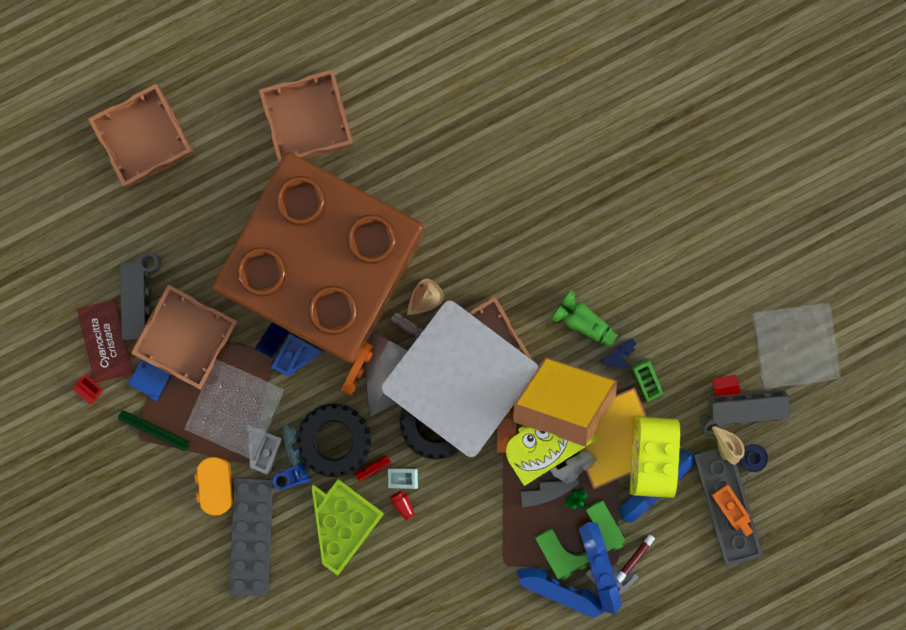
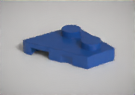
M289 334L271 368L289 377L319 356L322 351Z

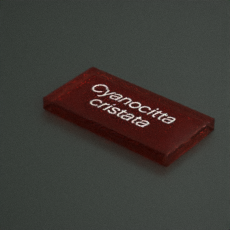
M110 300L78 308L77 312L94 382L99 383L133 374L126 342L122 340V326L116 301Z

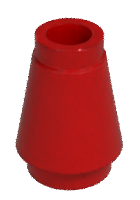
M403 490L390 497L392 506L405 520L415 515L408 494L404 493Z

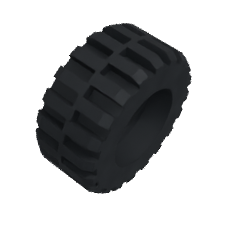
M326 404L315 408L302 420L297 432L298 440L296 443L300 458L303 459L308 468L324 477L336 478L352 473L363 464L370 451L371 432L364 417L355 409L342 404ZM330 422H338L345 425L352 435V446L349 452L340 458L334 459L324 456L316 444L318 431L322 426Z
M402 408L400 416L401 435L413 452L433 460L449 458L459 452L457 448L445 439L434 441L426 438L419 429L418 419Z

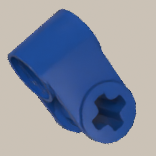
M305 462L276 474L273 478L274 487L278 490H285L310 481L311 477H308L304 467ZM279 476H285L287 479V484L283 487L277 484Z

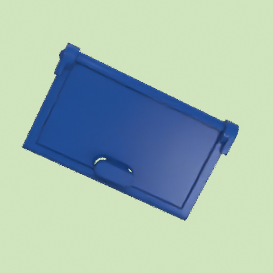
M141 359L128 384L147 394L154 401H158L171 374Z

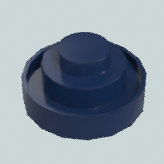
M757 444L746 445L744 447V456L739 461L741 466L749 472L763 470L768 462L766 450Z

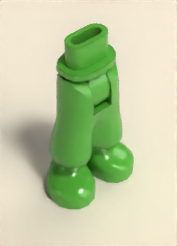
M570 290L560 304L570 309L573 314L568 313L562 306H558L551 320L554 322L563 320L570 329L582 333L590 339L599 342V344L604 343L611 347L618 335L585 304L575 302V292Z

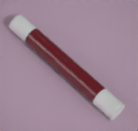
M649 534L617 574L615 580L618 583L624 580L655 540L652 535Z

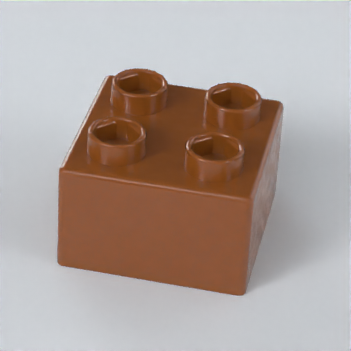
M289 152L283 156L217 276L213 289L217 293L339 359L353 364L364 345L368 342L425 236L424 228L421 222Z

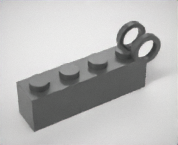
M153 253L142 254L139 262L120 263L122 340H138L148 321V316H151V307L148 305L147 297H150L151 291L150 286H147V278H150V273L157 272L161 267L160 258ZM153 257L155 265L147 269L145 261L147 258Z
M785 390L711 396L708 397L709 414L704 415L700 419L699 424L708 438L715 439V434H708L713 432L712 428L707 429L713 423H715L714 427L723 429V426L732 423L742 425L745 422L762 423L764 420L781 421L784 418H789V395ZM707 418H712L711 420L707 421L703 426V423Z

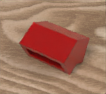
M87 375L78 380L73 387V390L89 404H94L103 391Z
M736 375L712 380L715 396L740 394Z

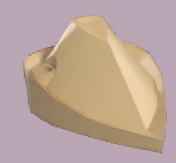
M431 279L421 280L413 290L407 315L423 313L439 306L444 300V293L440 286Z
M712 427L717 438L718 450L723 460H728L733 465L737 464L743 458L745 452L742 441L733 433L718 427Z

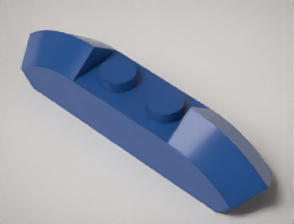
M684 449L679 450L678 480L695 463L693 452ZM631 495L618 508L621 520L632 523L660 497Z
M587 522L579 528V532L603 611L616 614L622 603L598 523Z
M526 568L516 571L522 587L592 618L605 612L599 598L586 588H583L581 593H578L579 589L568 585L566 588L560 585L561 581L553 577L546 579L548 571L542 569Z

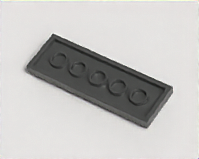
M718 448L693 454L725 566L762 557L763 553L737 464L733 465L728 460H723ZM726 484L730 486L750 516L751 521L747 524L753 533L745 536L741 529L736 531L711 496V494Z
M235 478L229 594L269 595L274 487L272 479Z

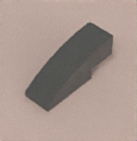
M578 479L568 484L562 480L540 481L539 489L520 491L521 506H535L556 499L578 485Z

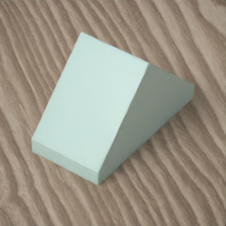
M418 468L388 469V488L418 489Z

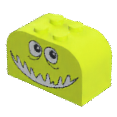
M634 416L630 478L631 495L675 497L680 449V423L678 419Z
M522 426L518 429L520 433L509 441L506 455L512 468L525 486L585 448V446L559 438L548 432ZM593 434L587 446L597 440L595 434Z

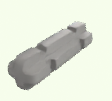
M394 313L391 318L393 323L399 324V327L409 334L415 335V338H418L424 331L421 328L418 329L415 324L406 318L403 319L398 313Z

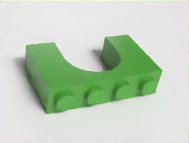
M601 499L586 507L585 510L592 523H598L607 552L611 549L616 551L623 547L622 543L625 542V539L604 501ZM551 527L534 536L558 579L562 578L564 580L570 577L575 569L582 570L589 566L586 552L573 554L566 551L561 546Z

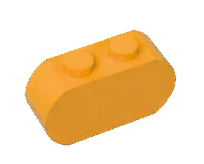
M221 457L207 458L199 464L194 475L195 483L199 484V491L196 492L197 503H200L202 510L207 514L221 515L230 510L234 502L231 466L227 460Z

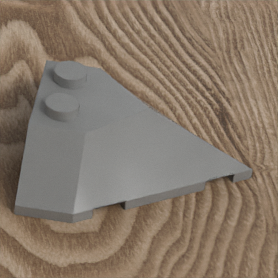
M374 332L367 342L373 345L371 352L374 354L369 363L365 362L370 417L396 404V402L383 393L382 385L408 352L406 349Z

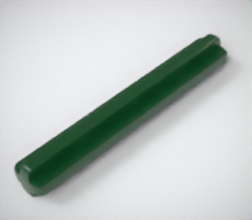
M123 410L118 416L120 421L182 451H186L190 445L189 441Z

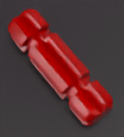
M385 455L379 461L376 460L364 467V470L357 471L355 476L361 482L367 476L380 471L382 467L390 465L391 461Z

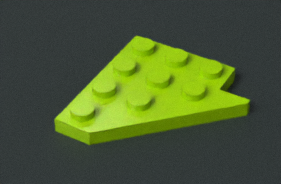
M340 479L335 482L327 494L316 485L312 486L322 564L337 576L384 515V512Z

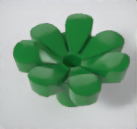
M575 488L571 491L573 495L567 496L565 506L571 509H576L577 506L580 509H584L586 507L584 499L587 498V493L584 488H581L579 492Z

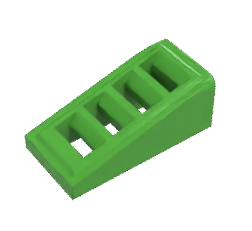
M645 358L630 365L646 402L664 395L649 359ZM647 367V369L638 372V370ZM648 373L650 374V376H648V377H646V378H644V379H641L642 376H644V375H646V374H648ZM653 380L654 383L644 387V384ZM656 387V391L647 394V391Z

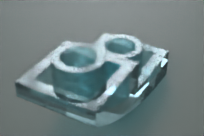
M286 425L284 427L285 447L292 465L295 466L302 462L299 449L292 446L298 440L297 431L294 426Z

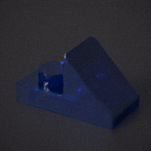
M272 322L256 345L255 350L270 358L275 357L289 331Z
M630 338L600 363L603 366L630 369V365L622 356L625 355L627 357L635 350L634 346L637 343Z

